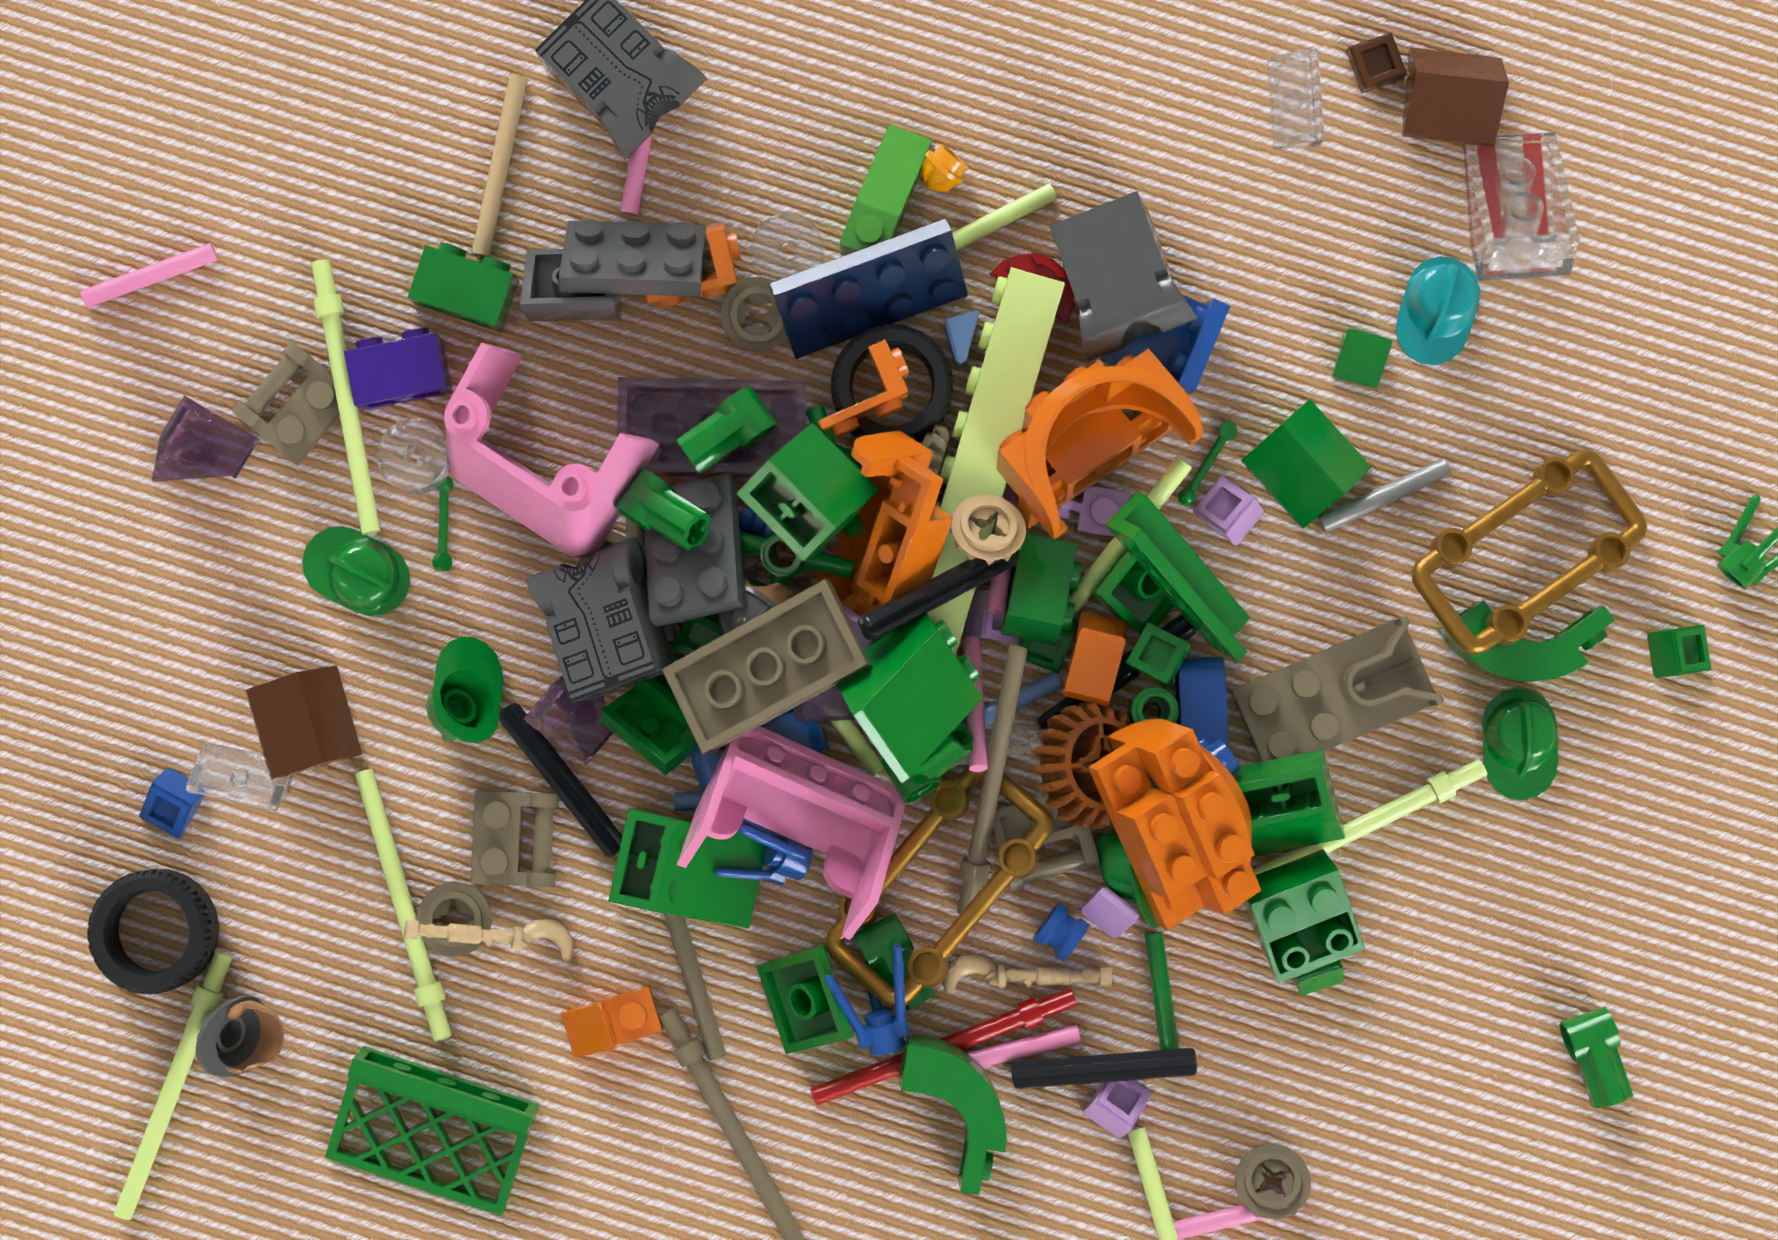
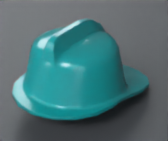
M1439 256L1428 259L1414 269L1408 281L1397 316L1396 335L1399 346L1406 355L1420 364L1438 365L1448 362L1462 351L1468 340L1479 305L1480 286L1476 275L1466 264L1450 257Z

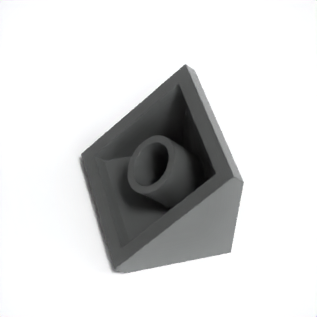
M563 249L527 250L520 308L529 322L621 319L620 294L559 292L558 277Z

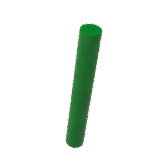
M1163 931L1145 933L1160 1050L1178 1049L1179 1044Z

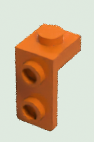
M724 222L706 226V235L715 271L705 273L702 276L701 291L703 297H713L727 293L730 290L729 285L737 283L733 261L741 260L736 233L726 234ZM645 295L646 303L657 302L658 308L674 306L685 301L684 296Z
M886 340L868 347L869 356L885 392L819 420L818 426L825 434L832 431L834 437H839L860 427L858 419L875 412L877 418H882L903 408L901 400L908 398L909 391L902 377L910 373L899 348L890 351Z

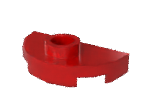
M1038 253L1018 254L1003 260L990 273V276L998 280L999 276L1008 279L1010 269L1013 267L1064 282L1065 285L1055 318L1066 325L1068 324L1074 309V293L1066 271L1054 259Z

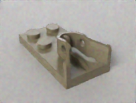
M824 579L666 666L662 671L702 754L720 755L723 753L726 744L872 666L831 581Z
M1408 617L1397 618L1231 689V694L1260 761L1324 749L1325 752L1427 707L1444 703L1442 695L1435 693L1407 629L1410 624Z

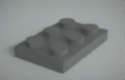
M595 220L568 221L558 277L559 292L700 297L706 249V225H691L684 222L657 224L640 221H630L627 223L598 222Z
M725 473L671 486L677 495L705 511L712 520L709 524V534L700 546H695L689 551L665 538L652 528L649 531L645 530L650 621L659 627L745 608L736 479L730 473Z

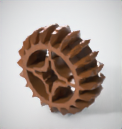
M1084 702L1079 703V706H1067L1060 710V715H1054L1051 719L1047 720L1049 729H1044L1037 734L1043 746L1036 747L1032 753L1040 758V765L1035 766L1031 771L1038 775L1041 774L1042 782L1035 790L1049 794L1044 806L1050 807V809L1058 808L1057 819H1062L1063 821L1071 820L1072 826L1078 828H1105L1106 825H1113L1089 768L1084 767L1083 764H1094L1113 752L1114 750L1108 736L1133 723H1127V712L1114 711L1112 705L1106 707L1096 703Z

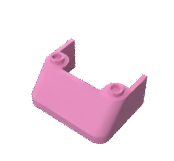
M481 343L449 400L444 413L451 474L458 482L566 554L578 557L593 555L596 551L600 550L620 515V512L614 506L641 469H646L659 444L651 439L620 432L598 473L586 465L569 464L559 470L550 484L482 439L489 427L491 413L523 356L515 351Z
M760 726L726 745L695 810L677 865L686 868L706 836L722 840L728 839L737 833L743 818L827 855L823 866V876L826 883L837 893L852 899L841 935L850 940L878 904L903 817L905 803L897 789L889 783Z

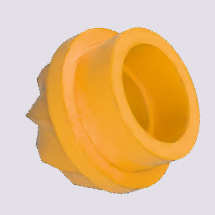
M940 144L934 152L929 150L925 154L926 158L920 172L928 189L937 192H947L954 186L961 185L964 181L961 176L967 171L968 166L953 151Z

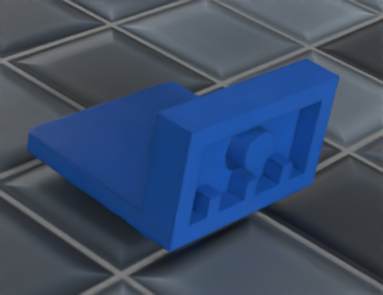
M1184 296L1196 314L1197 320L1164 333L1142 334L1125 348L1102 356L1101 361L1115 366L1128 355L1136 357L1149 348L1188 395L1194 393L1230 306L1214 298L1205 303H1200Z

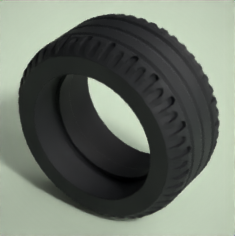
M885 324L859 333L846 344L833 367L831 394L836 413L856 404L852 391L856 370L869 357L868 347L886 340L890 349L899 348L911 353L926 366L932 383L929 403L925 410L909 423L898 426H886L875 423L865 416L858 419L860 427L850 433L859 438L866 435L900 430L921 443L926 433L933 432L936 424L941 425L951 405L953 375L945 353L932 338L920 330L906 325Z
M167 869L138 871L113 882L95 902L87 929L88 946L98 969L115 985L138 994L163 993L179 988L194 980L210 963L219 938L218 915L209 895L192 878ZM158 891L168 895L180 905L188 921L189 940L187 948L181 959L174 966L166 970L151 971L140 967L128 957L120 941L119 923L121 915L127 904L136 895L143 892Z

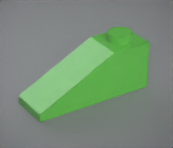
M888 125L840 240V254L848 255L896 237L920 175V169L926 158L925 154L929 151L932 140L893 125Z

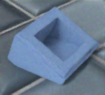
M979 310L946 319L944 330L955 368H965Z

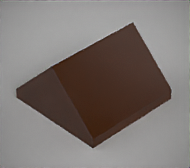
M1411 47L1408 55L1402 136L1494 147L1509 85L1502 58Z
M337 666L296 672L245 690L271 780L362 755Z

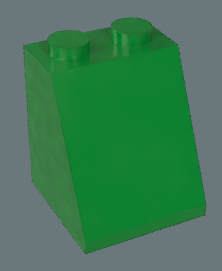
M927 613L885 635L864 649L872 666L836 685L853 716L901 783L914 774L983 699V696L973 683L981 678L966 654L957 659L951 648L958 644L943 619L934 625Z

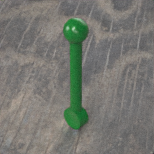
M1226 421L1219 426V437L1188 487L1181 489L1178 493V501L1181 505L1190 506L1195 502V491L1226 441L1233 439L1237 434V427L1234 423Z
M447 475L439 476L435 482L436 488L439 491L438 553L434 555L432 564L434 569L439 572L448 571L452 567V558L447 553L449 492L454 484L451 477Z

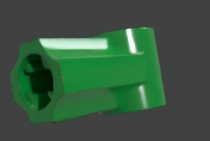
M751 385L740 389L728 397L716 408V413L676 440L699 474L739 447L746 448L757 442L777 426L776 421Z
M644 468L641 469L614 506L622 515L642 529L649 531L652 528L687 551L695 546H700L709 534V524L712 518L702 509L677 495L670 485Z
M960 723L914 774L903 783L899 781L884 758L881 763L904 803H911L928 795L941 783L939 777L973 750L972 741L974 738L967 726Z
M895 912L854 934L870 967L874 971L877 970L878 974L892 987H894L893 946L900 944L902 946L904 981L909 976L907 969L908 960L913 954L914 946ZM923 987L917 996L905 1006L906 1011L913 1009L934 996L935 993L932 987Z
M1603 1007L1560 1022V1032L1565 1047L1574 1062L1577 1061L1592 1107L1613 1106L1625 1102L1628 1098L1632 1097L1633 1093L1617 1049L1621 1044L1619 1033L1608 1009Z

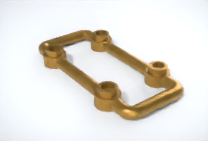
M1581 449L1564 459L1560 457L1546 459L1534 470L1533 481L1462 530L1458 528L1443 530L1432 540L1430 552L1414 564L1411 576L1415 588L1462 651L1468 654H1481L1496 644L1510 645L1520 640L1527 633L1528 621L1598 571L1611 573L1625 565L1630 557V549L1645 537L1647 521L1644 515L1596 452L1589 449ZM1586 468L1627 523L1628 528L1620 534L1607 532L1593 540L1589 545L1586 558L1518 606L1507 604L1494 610L1487 617L1486 629L1474 636L1430 574L1440 567L1453 569L1460 566L1471 556L1473 544L1542 496L1555 498L1562 495L1572 487L1575 473Z
M968 765L954 781H942L930 793L931 809L891 856L880 898L945 820H956L966 814L970 803L968 793L980 779H983L984 771H970ZM1003 773L999 794L1031 819L1035 825L1023 839H1011L1001 847L998 856L1000 864L998 870L932 948H920L910 956L907 965L909 976L904 981L905 1006L917 996L923 987H934L945 980L948 974V957L1014 878L1023 879L1029 877L1038 867L1039 856L1037 851L1053 831L1052 815L1046 807L1005 773ZM843 895L839 905L841 916L826 935L825 945L827 952L834 961L883 1004L895 1008L894 987L844 944L846 938L841 935L852 899ZM879 901L860 928L870 926L876 921L880 912Z

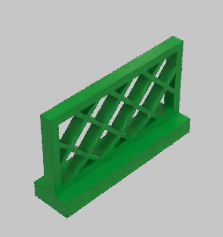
M363 1046L352 1059L347 1075L349 1080L325 1158L502 1216L505 1212L531 1126L535 1121L540 1104ZM359 1084L376 1089L384 1105L364 1115L355 1098ZM390 1094L398 1096L399 1098L393 1100ZM409 1100L420 1103L429 1118L408 1129L397 1109V1106ZM434 1108L444 1112L437 1115ZM352 1111L356 1119L348 1122L350 1112ZM388 1111L400 1134L379 1143L368 1121ZM453 1115L465 1118L473 1132L472 1135L455 1143H452L441 1121ZM478 1123L488 1127L481 1129ZM358 1125L371 1148L359 1154L340 1148L344 1132ZM433 1126L444 1148L424 1158L412 1135ZM497 1130L516 1135L517 1139L513 1151L499 1158L495 1156L485 1137ZM404 1140L415 1160V1163L404 1168L391 1165L384 1152V1149ZM477 1140L489 1163L468 1172L456 1150ZM375 1154L378 1160L369 1157ZM446 1155L450 1157L460 1176L448 1183L436 1180L428 1166L429 1163ZM509 1161L508 1168L505 1174L501 1165ZM419 1169L422 1175L415 1173L413 1171ZM493 1169L502 1186L498 1199L479 1194L472 1179ZM464 1184L466 1189L457 1186Z

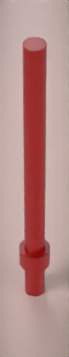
M1070 988L1039 1001H1036L1034 997L1017 1004L1018 1009L940 1039L964 1050L1024 1026L1029 1030L1045 1024L1044 1018L1078 1005ZM903 1053L810 1088L816 1106L899 1075Z

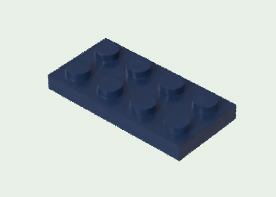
M946 219L769 283L795 359L852 339L869 328L893 324L968 296L952 230Z

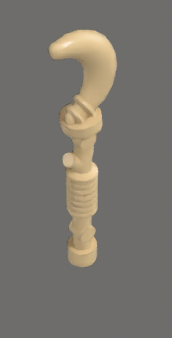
M537 919L528 923L523 929L514 926L513 932L498 929L484 930L481 926L450 923L448 926H435L434 924L422 925L416 920H406L404 938L417 939L418 936H425L427 938H446L448 942L479 944L483 941L488 948L495 943L494 941H499L502 944L511 943L510 948L518 951L527 947L528 943H531L533 939L547 938L557 944L563 960L570 961L573 955V941L570 933L563 925L550 919Z
M968 954L960 956L951 962L948 966V974L943 981L944 991L948 995L954 993L957 982L963 976L972 973L985 976V979L990 980V984L998 986V988H1005L1006 982L1023 981V985L1027 988L1034 982L1037 985L1069 986L1070 982H1083L1085 984L1099 982V986H1112V968L1100 967L1099 971H1090L1088 969L1084 971H1071L1069 967L1005 970L1004 964L996 965L995 967L990 960L982 956Z

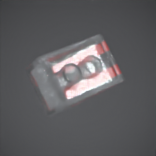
M1556 132L1499 135L1496 138L1494 147L1463 144L1470 245L1477 280L1570 275L1580 239Z

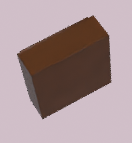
M1392 32L1350 46L1346 50L1361 93L1399 81L1407 76Z

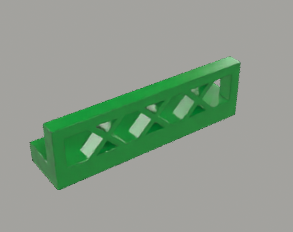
M1137 491L1105 524L1106 527L1190 624L1194 626L1209 646L1238 662L1247 651L1234 635L1250 619L1249 615L1147 495Z

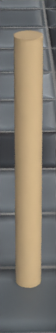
M516 74L509 75L471 254L479 257H490L528 79Z

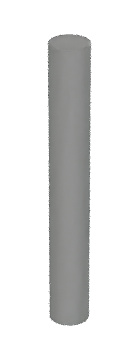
M1442 458L1318 516L1320 526L1325 533H1328L1451 475L1449 465Z

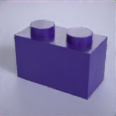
M418 328L402 332L401 340L384 343L382 337H373L355 342L356 349L344 351L354 406L365 411L453 393L443 339L436 333L429 334L428 328Z

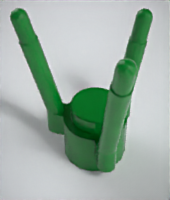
M1756 494L1751 497L1729 539L1717 551L1723 557L1717 564V567L1728 579L1742 589H1746L1751 583L1757 586L1769 572L1778 567V554L1764 563L1768 559L1765 554L1778 542V527L1758 547L1748 540L1742 545H1738L1761 500L1760 496Z

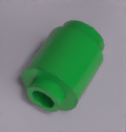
M1151 687L1141 690L1129 702L1128 717L1133 724L1148 720L1143 715V707L1149 702L1156 704L1159 708V715L1156 719H1164L1173 723L1177 721L1179 714L1178 703L1175 697L1163 688Z

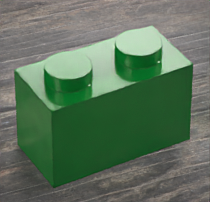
M441 242L438 249L425 245L407 298L415 305L502 333L519 284L517 277L509 272L511 266L490 257H484L482 263L465 258L466 250L448 243Z
M1026 533L1021 550L1016 551L1018 562L1012 570L1001 634L1056 646L1061 630H1070L1075 603L1067 602L1070 589L1077 590L1082 570V563L1075 561L1077 543Z

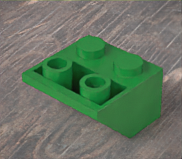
M812 423L774 454L736 494L804 562L817 557L881 489L869 477L866 478L860 473L861 469L815 423Z
M1324 749L1240 766L1241 769L1232 775L1240 786L1249 806L1252 819V849L1255 854L1254 857L1345 839L1346 835Z
M1324 849L1255 875L1262 891L1243 903L1250 923L1278 984L1365 950L1339 870Z

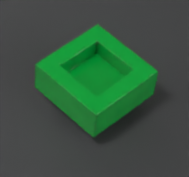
M1148 622L1126 664L1129 668L1169 688L1191 646L1188 642Z

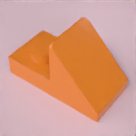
M1081 611L1062 696L1106 707L1109 706L1126 642L1125 638H1123L1126 627L1125 622Z
M650 985L560 1013L574 1058L611 1050L619 1044L651 1035L664 1029L658 1017L659 1012Z

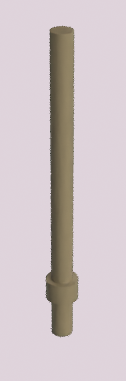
M1010 645L1008 649L987 756L988 769L984 771L968 856L962 859L959 874L963 883L957 909L958 914H961L977 895L981 884L987 882L990 862L986 858L1028 651L1027 648L1017 645Z
M675 1007L660 1014L658 1017L676 1047L673 1050L674 1055L681 1067L687 1066L783 1239L806 1240L703 1058L706 1052L698 1038L692 1039Z

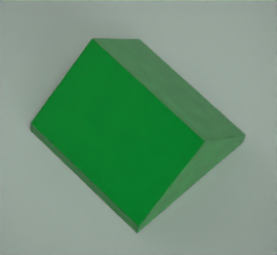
M1311 399L1305 402L1241 460L1245 467L1302 529L1341 498L1371 468V465Z
M1128 551L1125 552L1090 596L1119 620L1125 622L1139 636H1141L1148 622L1158 627L1175 606Z
M825 942L756 966L786 1054L854 1037L853 1028L825 982L826 975H832L839 985Z

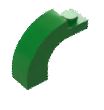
M1483 600L1473 603L1461 612L1459 616L1471 633L1476 636L1486 629L1487 617L1493 611ZM1604 605L1593 607L1550 639L1542 642L1520 639L1510 645L1496 644L1481 654H1468L1462 651L1443 626L1438 631L1455 653L1478 671L1506 681L1537 682L1569 675L1587 665L1589 662L1578 648L1582 646L1586 651L1608 636L1604 628L1614 622L1615 619Z
M910 1033V1035L905 1037L906 1045L903 1049L899 1074L901 1091L940 1097L952 1104L960 1112L966 1124L958 1174L960 1192L979 1195L982 1180L989 1181L992 1172L993 1153L986 1151L1006 1152V1124L997 1091L985 1070L965 1051L938 1038Z

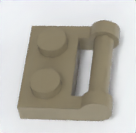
M291 341L283 350L286 355L248 400L245 403L240 401L232 412L290 461L299 465L340 415L332 373ZM301 366L310 375L268 423L259 414Z
M475 791L471 884L555 887L556 873L551 872L553 816L554 808H559L558 794ZM523 807H535L532 871H520Z
M1049 794L1036 797L1035 799L1044 806ZM1013 804L996 809L992 829L999 851L1007 841L1017 838L1023 839L1035 825L1031 819ZM1046 807L1052 815L1053 831L1044 844L1077 835L1080 848L1039 860L1038 867L1032 875L1023 879L1014 878L1009 884L1010 891L1014 892L1024 889L1025 883L1083 866L1087 870L1100 867L1090 827L1078 828L1072 826L1071 820L1063 821L1062 819H1057L1058 808L1050 809V807Z

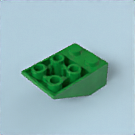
M638 808L628 809L608 902L708 922L750 928L760 880L719 877L715 874V870L719 867L762 870L767 846L741 834L740 831H737L731 838L723 840L706 836L687 867L684 868L677 865L692 820Z

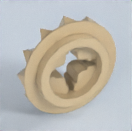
M977 495L964 500L955 509L949 532L953 535L955 549L961 548L965 551L970 561L974 558L986 560L988 565L1000 559L1008 562L1017 550H1021L1026 535V524L1021 512L1011 502L994 495ZM995 519L996 528L994 534H990L987 539L981 540L979 536L980 528H985Z

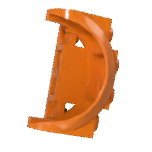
M1148 348L1136 357L1133 355L1124 357L1115 366L1106 367L1101 360L1087 369L1085 366H1080L1068 374L1063 383L1050 394L1047 391H1043L1032 398L1025 407L1022 431L1018 430L1012 433L999 446L996 470L1018 495L1017 509L1025 520L1026 528L1029 529L1040 522L1049 535L1056 539L1067 531L1066 524L1059 517L1058 508L1173 429L1189 446L1202 438V423L1197 409L1188 394ZM1121 409H1130L1136 411L1132 414L1129 420Z
M900 430L861 436L854 442L851 456L862 465L860 473L866 478L869 477L881 490L859 512L865 531L858 536L848 537L844 528L832 553L834 556L856 561L852 579L821 572L812 586L824 579L831 581L842 606H847L860 617L927 582L933 577L953 519L952 515L935 505L943 478L928 469L933 451Z
M1149 719L1131 724L1109 735L1108 739L1114 751L1088 768L1158 927L1168 931L1204 906L1225 915L1262 891L1250 864L1251 857L1255 854L1252 849V819L1246 798L1237 781L1223 763L1199 744L1194 730L1164 719ZM1149 776L1155 781V783L1159 786L1161 790L1154 788L1152 786Z

